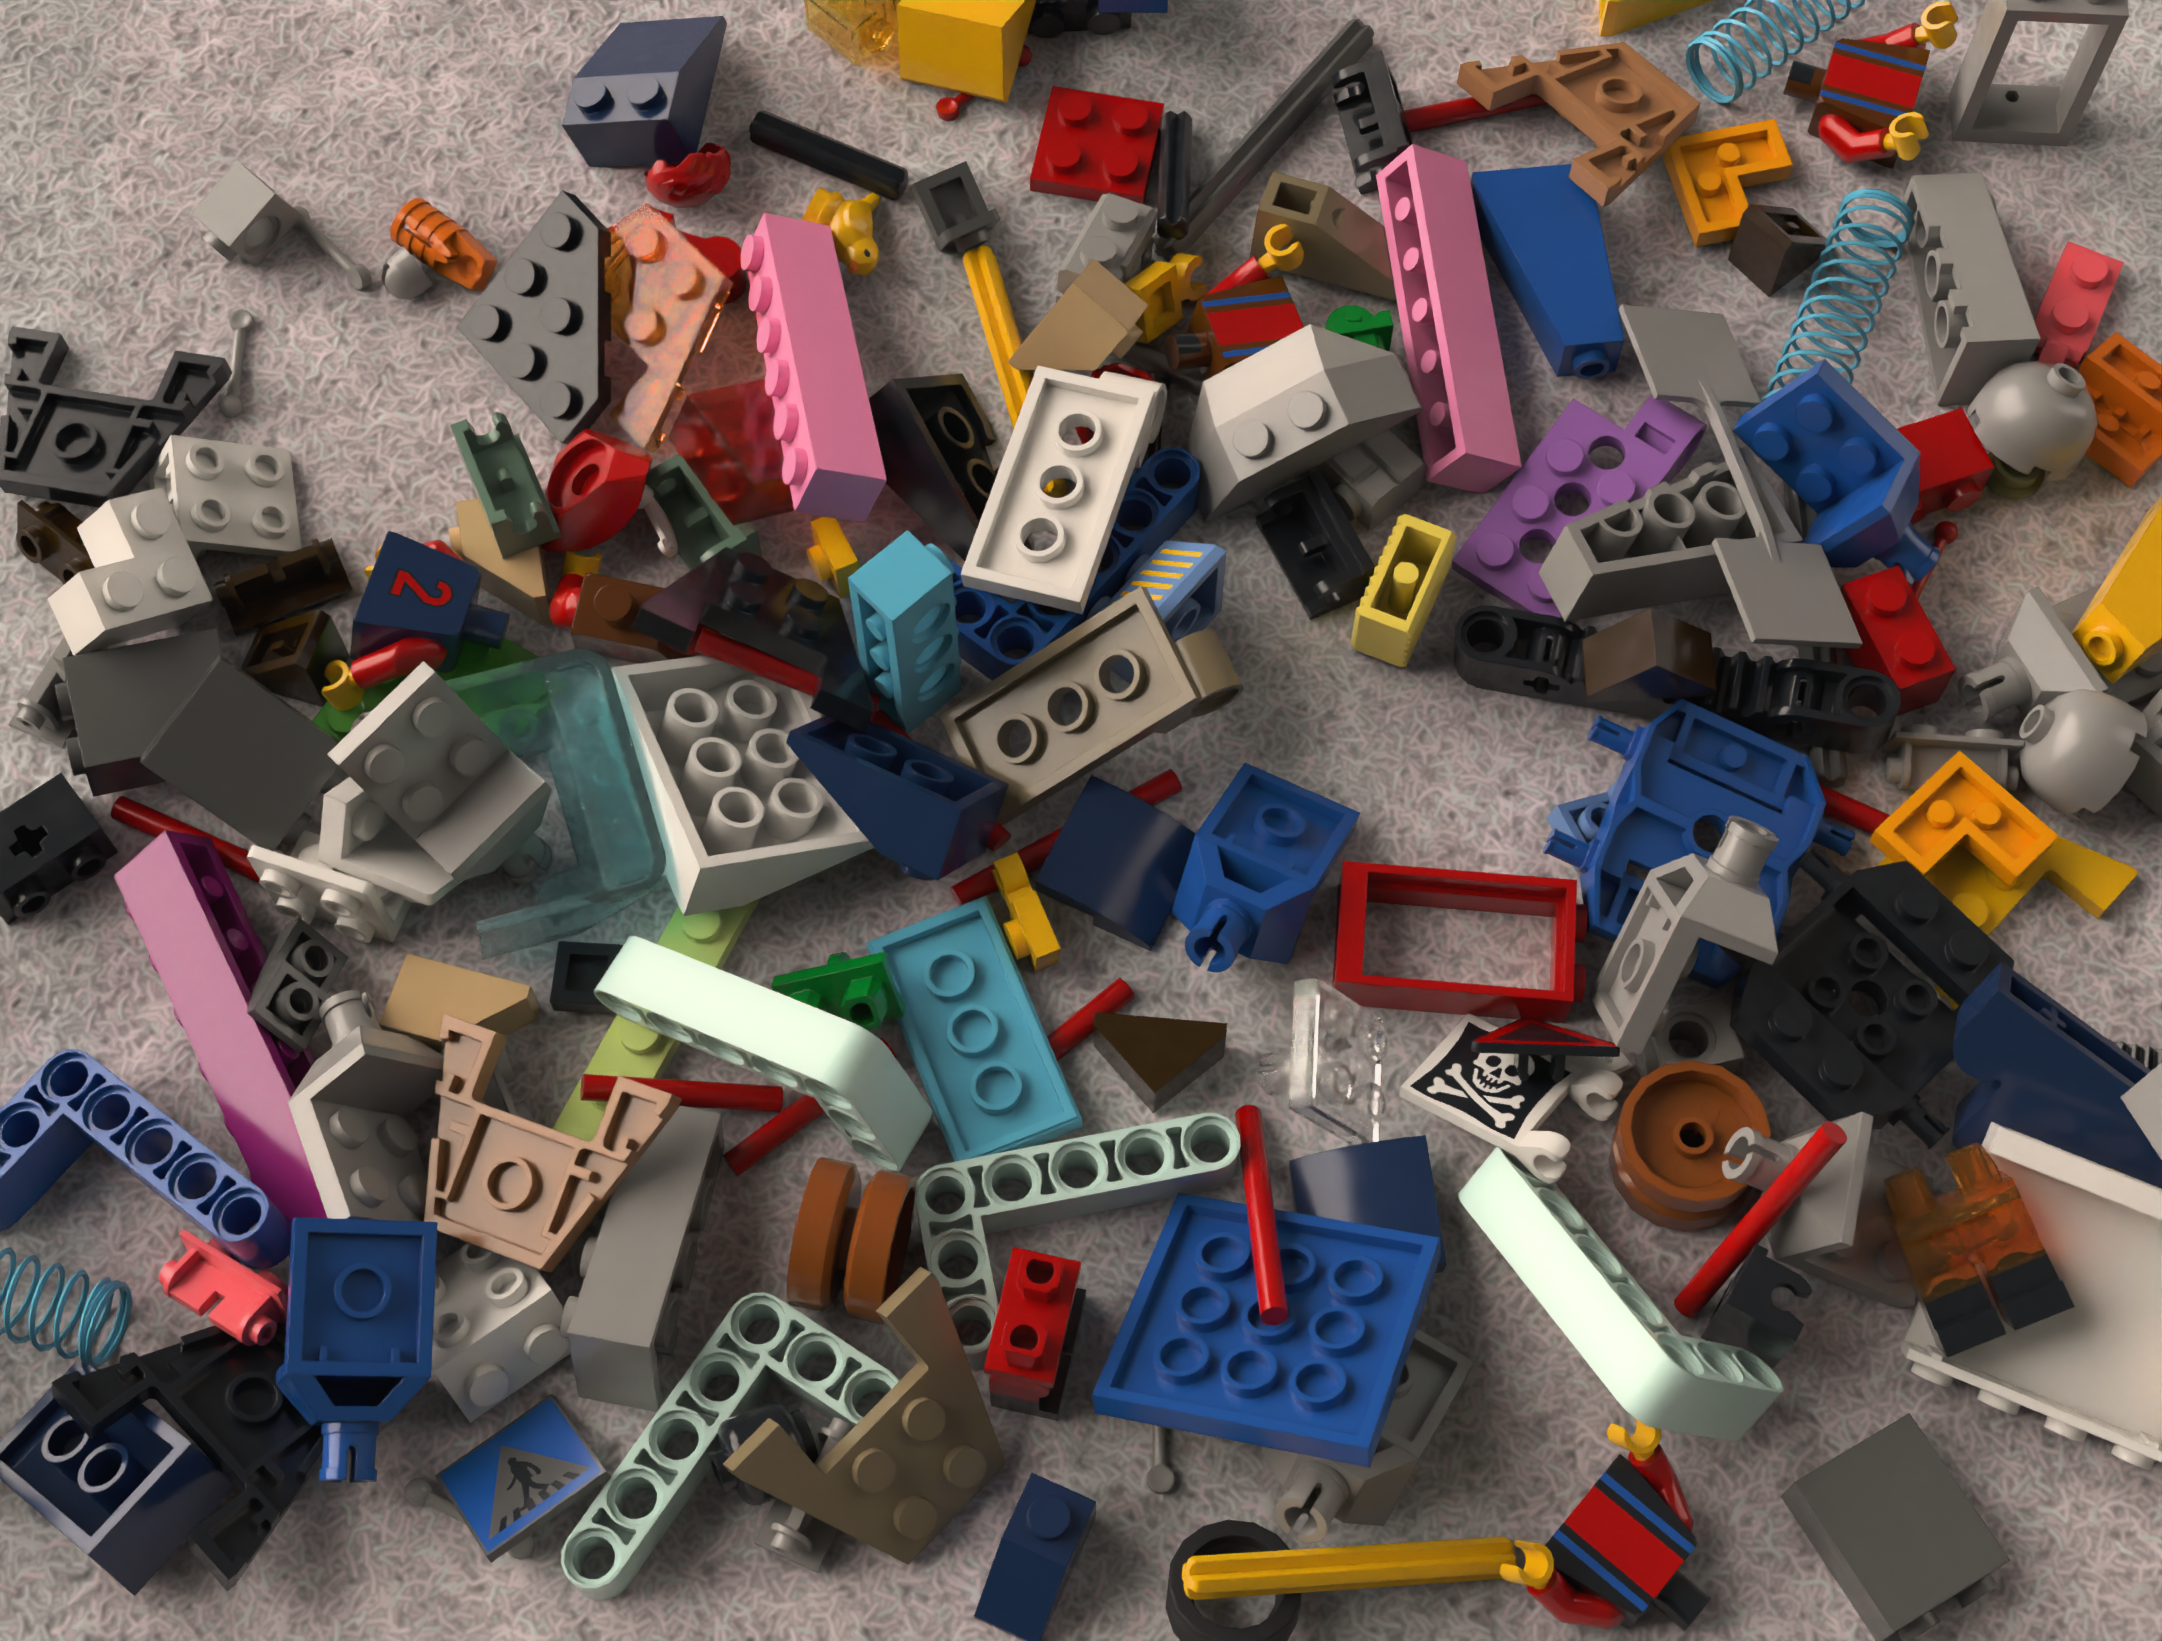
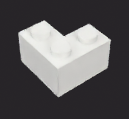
M163 487L110 499L80 524L77 530L95 568L78 572L48 598L73 656L178 627L213 601Z

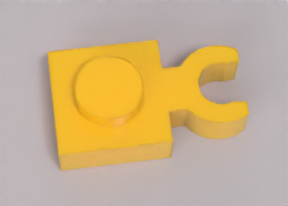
M1182 252L1177 253L1171 258L1169 263L1156 261L1124 283L1149 305L1135 323L1143 331L1137 339L1138 342L1148 344L1184 318L1181 302L1184 300L1197 301L1206 293V284L1190 281L1193 270L1203 263L1202 256Z
M1016 852L993 861L995 870H992L993 877L1010 911L1009 917L1011 921L1003 923V927L1016 959L1027 956L1034 973L1057 964L1061 951L1060 945L1036 890L1033 891L1026 870L1018 853Z

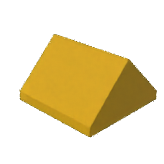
M901 0L897 4L900 78L917 84L1007 103L1036 0Z

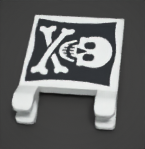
M1468 1013L1400 1087L1399 1096L1515 1155L1537 1179L1548 1184L1555 1183L1566 1172L1567 1165L1562 1160L1568 1155L1571 1144L1561 1134L1537 1130L1568 1094L1592 1118L1599 1121L1610 1119L1618 1110L1619 1103L1614 1098L1622 1090L1623 1082L1621 1078L1607 1070H1583L1565 1061L1564 1077L1561 1082H1555L1549 1075L1551 1055L1539 1056L1529 1054V1079L1521 1081L1515 1073L1514 1054L1477 1053L1471 1051L1473 1039L1494 1031L1498 1027Z

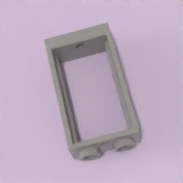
M1987 0L1949 94L1952 141L2067 147L2129 17L2128 0ZM2018 21L2089 24L2061 87L1991 84Z

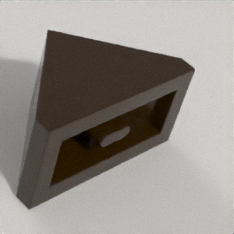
M1750 204L1742 215L1728 260L1763 293L1770 297L1819 260L1821 252L1826 249L1825 243L1827 238L1793 208Z
M1654 608L1642 611L1582 640L1586 702L1716 696L1717 689L1711 633Z
M319 609L259 627L240 669L274 694L323 707L327 699L322 695V689L325 686L332 685L324 675L325 668L328 663L334 660H341L346 663L349 653L331 615Z
M1095 1012L1094 1047L1152 1113H1155L1224 1057L1227 1023Z

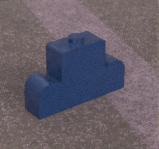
M2001 961L1964 1000L1958 1010L1953 1055L1957 1065L1967 1075L1981 1081L1956 1106L1952 1135L1953 1145L1975 1161L1992 1121L2108 1168L2117 1167L2121 1173L2162 1188V1160L2120 1098L2150 1073L2151 1070Z

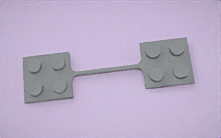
M1621 304L1618 310L1654 400L1692 403L1706 413L1756 533V539L1753 540L1715 538L1712 542L1751 642L1755 644L1859 649L1863 644L1822 546L1820 544L1784 542L1773 536L1770 522L1721 407L1753 408L1761 403L1724 314Z

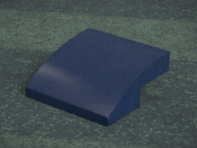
M1091 775L1034 880L1035 890L1093 916L1094 926L1151 951L1172 911L1195 833L1147 802Z
M1426 1135L1357 1144L1289 1160L1295 1213L1440 1237L1441 1257L1435 1273L1444 1271L1447 1264Z

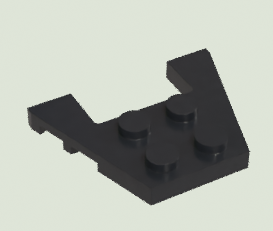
M12 326L8 337V346L12 351L10 374L5 373L4 384L9 390L6 415L1 416L0 487L4 493L98 508L110 499L129 495L154 466L170 435L180 436L228 382L232 371L226 359L175 351L159 388L151 400L52 386L69 350L61 333Z
M725 547L642 604L631 629L686 652L696 632L698 623H701L814 674L817 677V682L810 709L861 732L864 731L873 714L874 705L840 600L829 594L822 585L805 578H793L772 568L765 559L748 552L739 553Z
M279 1322L277 1323V1332L274 1338L264 1346H259L258 1344L246 1346L214 1325L181 1336L180 1343L139 1357L133 1352L121 1356L118 1364L79 1376L78 1371L63 1375L52 1382V1396L91 1440L137 1408L141 1403L148 1399L157 1400L241 1493L187 1533L186 1546L226 1591L234 1587L322 1461V1426H310L276 1386V1371L284 1364L286 1329Z

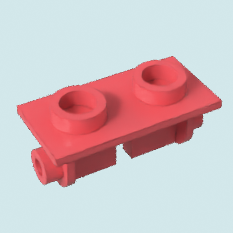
M183 1229L179 1235L188 1252L179 1261L171 1260L161 1269L159 1282L163 1285L164 1294L201 1317L220 1298L222 1301L208 1315L213 1325L246 1346L255 1344L264 1346L268 1344L277 1332V1323L280 1322L286 1326L288 1287L281 1279L268 1270H259L255 1273L243 1266L242 1262L213 1239L206 1243Z

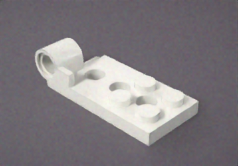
M1037 365L960 574L963 586L1083 614L1134 467H1141L1148 444H1152L1156 440L1160 431L1166 407V385L1104 371L1100 378L1097 379ZM1074 427H1087L1095 432L1093 438L1083 445H1070L1062 440L1064 434ZM1058 478H1066L1076 484L1075 489L1069 495L1061 498H1053L1043 492L1045 486L1050 481ZM1037 531H1049L1057 536L1056 542L1050 548L1043 551H1033L1024 546L1027 537Z

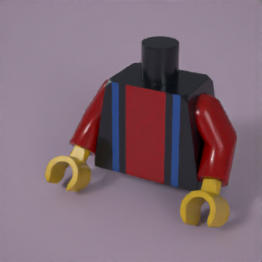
M1635 1418L1636 1430L1632 1437H1630L1625 1428L1611 1423L1607 1429L1608 1439L1614 1445L1630 1451L1628 1460L1621 1454L1617 1456L1545 1545L1521 1539L1515 1540V1546L1521 1548L1526 1557L1524 1569L1502 1563L1500 1575L1509 1582L1526 1585L1528 1592L1562 1623L1604 1630L1612 1629L1620 1624L1629 1629L1647 1607L1652 1604L1685 1631L1711 1599L1678 1571L1679 1567L1698 1545V1541L1692 1534L1694 1520L1678 1477L1659 1444L1662 1436L1661 1429L1649 1427Z

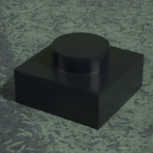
M558 941L550 1004L553 1010L617 1015L602 1004L593 992L623 945Z

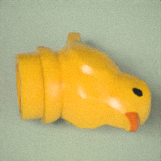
M819 187L811 199L802 220L831 227L838 261L845 264L850 274L857 273L868 276L874 271L879 261V251L877 244L873 240L872 212L878 207L881 197L872 192L860 200H844L839 192L834 191L831 193Z

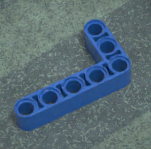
M1168 447L1160 449L1151 455L1130 478L1100 566L1107 568V570L1096 574L1083 614L1068 611L1060 616H1050L1043 612L1047 608H1051L1049 606L1020 599L1011 604L998 594L965 587L960 575L962 568L949 559L954 568L952 577L954 596L957 601L955 606L956 619L967 614L981 617L979 621L971 624L956 621L959 630L957 637L960 658L993 681L1085 622L1093 606L1102 597L1109 596L1112 598L1123 587L1129 569L1143 554L1152 556L1193 515L1198 505L1200 467L1197 459L1190 452L1182 448ZM1167 483H1177L1183 487L1176 490L1166 489L1161 485ZM1128 524H1139L1145 528L1139 531H1128L1122 527ZM1013 649H1022L1030 653L1020 659H1010L1003 655Z
M68 1049L57 1053L0 1109V1232L9 1229L18 1222L86 1149L94 1143L244 1265L256 1270H266L278 1265L289 1255L292 1223L270 1198L254 1183L88 1053L79 1049Z

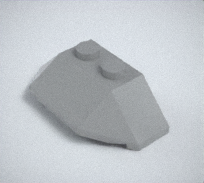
M1309 324L1203 381L1186 451L1190 452L1197 459L1200 467L1197 504L1206 522L1212 521L1423 411L1399 356Z

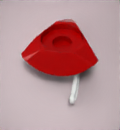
M584 429L578 433L557 454L545 492L546 500L559 528L561 538L541 545V548L547 552H574L597 546L620 532L632 519L637 508H644L660 538L657 545L662 554L669 558L676 555L678 543L673 528L665 512L653 497L654 491L646 485L647 473L650 472L653 457L634 445L592 429Z

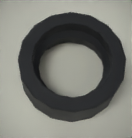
M1224 1520L1202 1526L1183 1540L1170 1562L1165 1607L1173 1633L1180 1641H1288L1297 1624L1302 1593L1276 1594L1275 1606L1266 1620L1258 1625L1238 1629L1222 1627L1205 1618L1195 1607L1193 1599L1186 1596L1182 1580L1183 1564L1187 1563L1188 1559L1192 1556L1290 1550L1277 1534L1254 1522Z

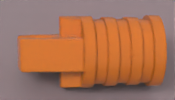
M414 198L406 203L397 213L391 225L390 237L392 241L404 247L411 255L416 256L418 260L428 265L436 273L470 290H483L498 262L468 230L444 215L442 211L433 207L424 198Z

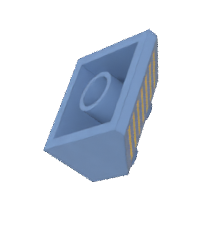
M1166 540L1152 556L1148 554L1140 556L1129 569L1123 587L1112 598L1109 596L1102 597L1093 606L1086 620L1138 587L1144 586L1147 587L1173 642L1192 633L1202 631L1222 610L1227 552L1215 544ZM1122 658L1114 664L1111 671L1131 685L1134 669L1127 658Z

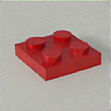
M1052 86L1030 175V191L1096 202L1099 201L1102 194L1111 193L1144 205L1160 136L1162 117L1164 116V103Z

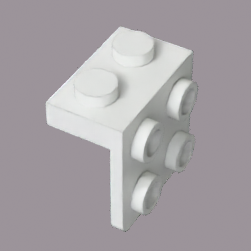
M466 1242L462 1248L436 1265L432 1370L471 1423L568 1356L571 1352L568 1338H563L560 1335L561 1318L564 1308L538 1270L532 1266Z

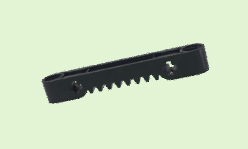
M1477 606L1469 609L1459 618L1455 626L1454 666L1458 675L1467 684L1477 688L1652 719H1656L1678 701L1684 699L1772 740L1853 754H1869L1879 750L1888 741L1901 704L1900 692L1895 682L1885 674L1874 670L1801 658L1785 659L1775 663L1771 656H1764L1759 661H1751L1746 652L1739 651L1733 657H1728L1718 647L1713 648L1716 696L1586 702L1582 640L1598 633L1594 626H1587L1582 630L1571 621L1565 622L1563 618L1498 606ZM1480 642H1490L1495 644L1498 649L1492 652H1480L1472 646ZM1545 657L1549 658L1548 662H1544ZM1797 701H1802L1801 706L1797 704ZM1864 706L1875 712L1877 716L1874 718H1863L1857 716L1850 708Z

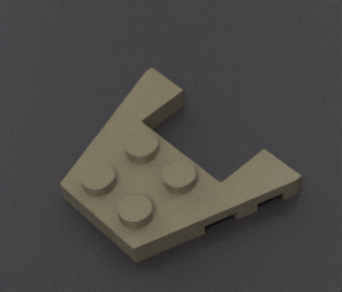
M919 1267L876 1310L882 1320L917 1359V1364L817 1465L808 1458L785 1430L770 1418L723 1463L726 1469L740 1480L908 1565L1006 1464L938 1279L932 1272L922 1267Z

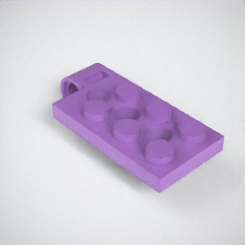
M1651 395L1627 427L1623 429L1573 398L1454 557L1451 569L1516 610L1563 618L1538 573L1543 563H1533L1525 559L1520 552V547L1526 541L1534 538L1544 539L1554 546L1565 525L1624 499L1629 503L1644 497L1649 488L1666 481L1669 484L1694 454L1706 432L1707 424L1669 401L1654 400L1653 395ZM1611 446L1622 454L1624 461L1614 469H1601L1592 463L1589 455L1595 448ZM1576 492L1587 499L1589 508L1581 515L1568 516L1557 509L1555 500L1563 493Z

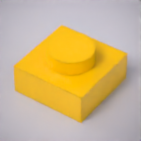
M824 516L811 521L814 546L806 549L816 577L820 583L830 579L840 599L850 595L848 577L859 569V563L836 518Z

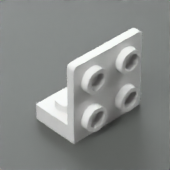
M170 435L149 472L150 490L163 487L195 560L197 557L202 558L206 549L281 557L302 548L291 455L288 450Z
M347 778L324 794L318 862L341 870L346 875L368 881L400 894L407 901L424 905H433L463 882H457L352 778Z
M304 830L299 836L290 856L252 845L247 859L260 878V885L268 891L276 904L275 909L280 914L291 920L301 918L307 924H310L314 917L335 924L334 928L340 934L358 942L370 943L372 937L394 943L412 902L405 900L400 894L368 881L346 875L341 870L318 862L319 834Z

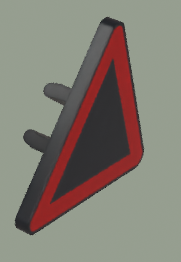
M1527 1018L1518 1019L1472 1040L1471 1051L1477 1053L1514 1054L1515 1073L1521 1081L1529 1079V1054L1539 1056L1551 1055L1549 1075L1555 1082H1561L1564 1077L1566 1056H1620V1048L1615 1043Z

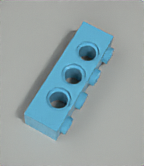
M907 530L848 577L860 664L868 690L881 696L877 708L883 710L909 735L962 690L960 673L962 661L958 649L957 636L959 635V630L956 625L955 613L957 601L954 596L952 577L954 568L947 556L932 543L924 546Z

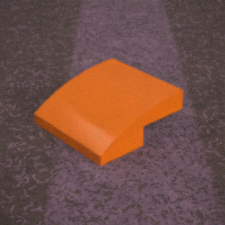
M2115 332L2092 351L2077 370L2086 382L2085 387L2093 399L2098 418L2096 435L2085 454L2128 487L2132 488L2162 458V365Z

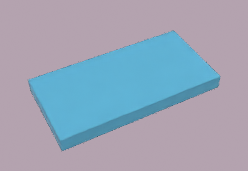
M987 896L866 942L870 955L886 952L894 984L898 992L903 996L906 1004L904 1017L896 1018L954 1162L1037 1146L1083 1128L1082 1118Z

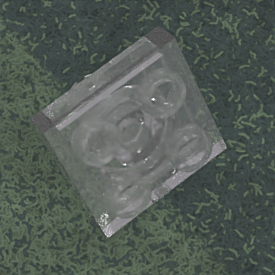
M1318 977L1295 981L1291 1051L1271 1052L1261 1056L1259 1066L1274 1067L1272 1070L1258 1071L1259 1081L1263 1090L1271 1096L1289 1092L1290 1110L1351 1146L1380 1141L1381 1121L1386 1113V1101L1382 1091L1383 1058H1385L1388 1051V1038L1384 1028V1021Z

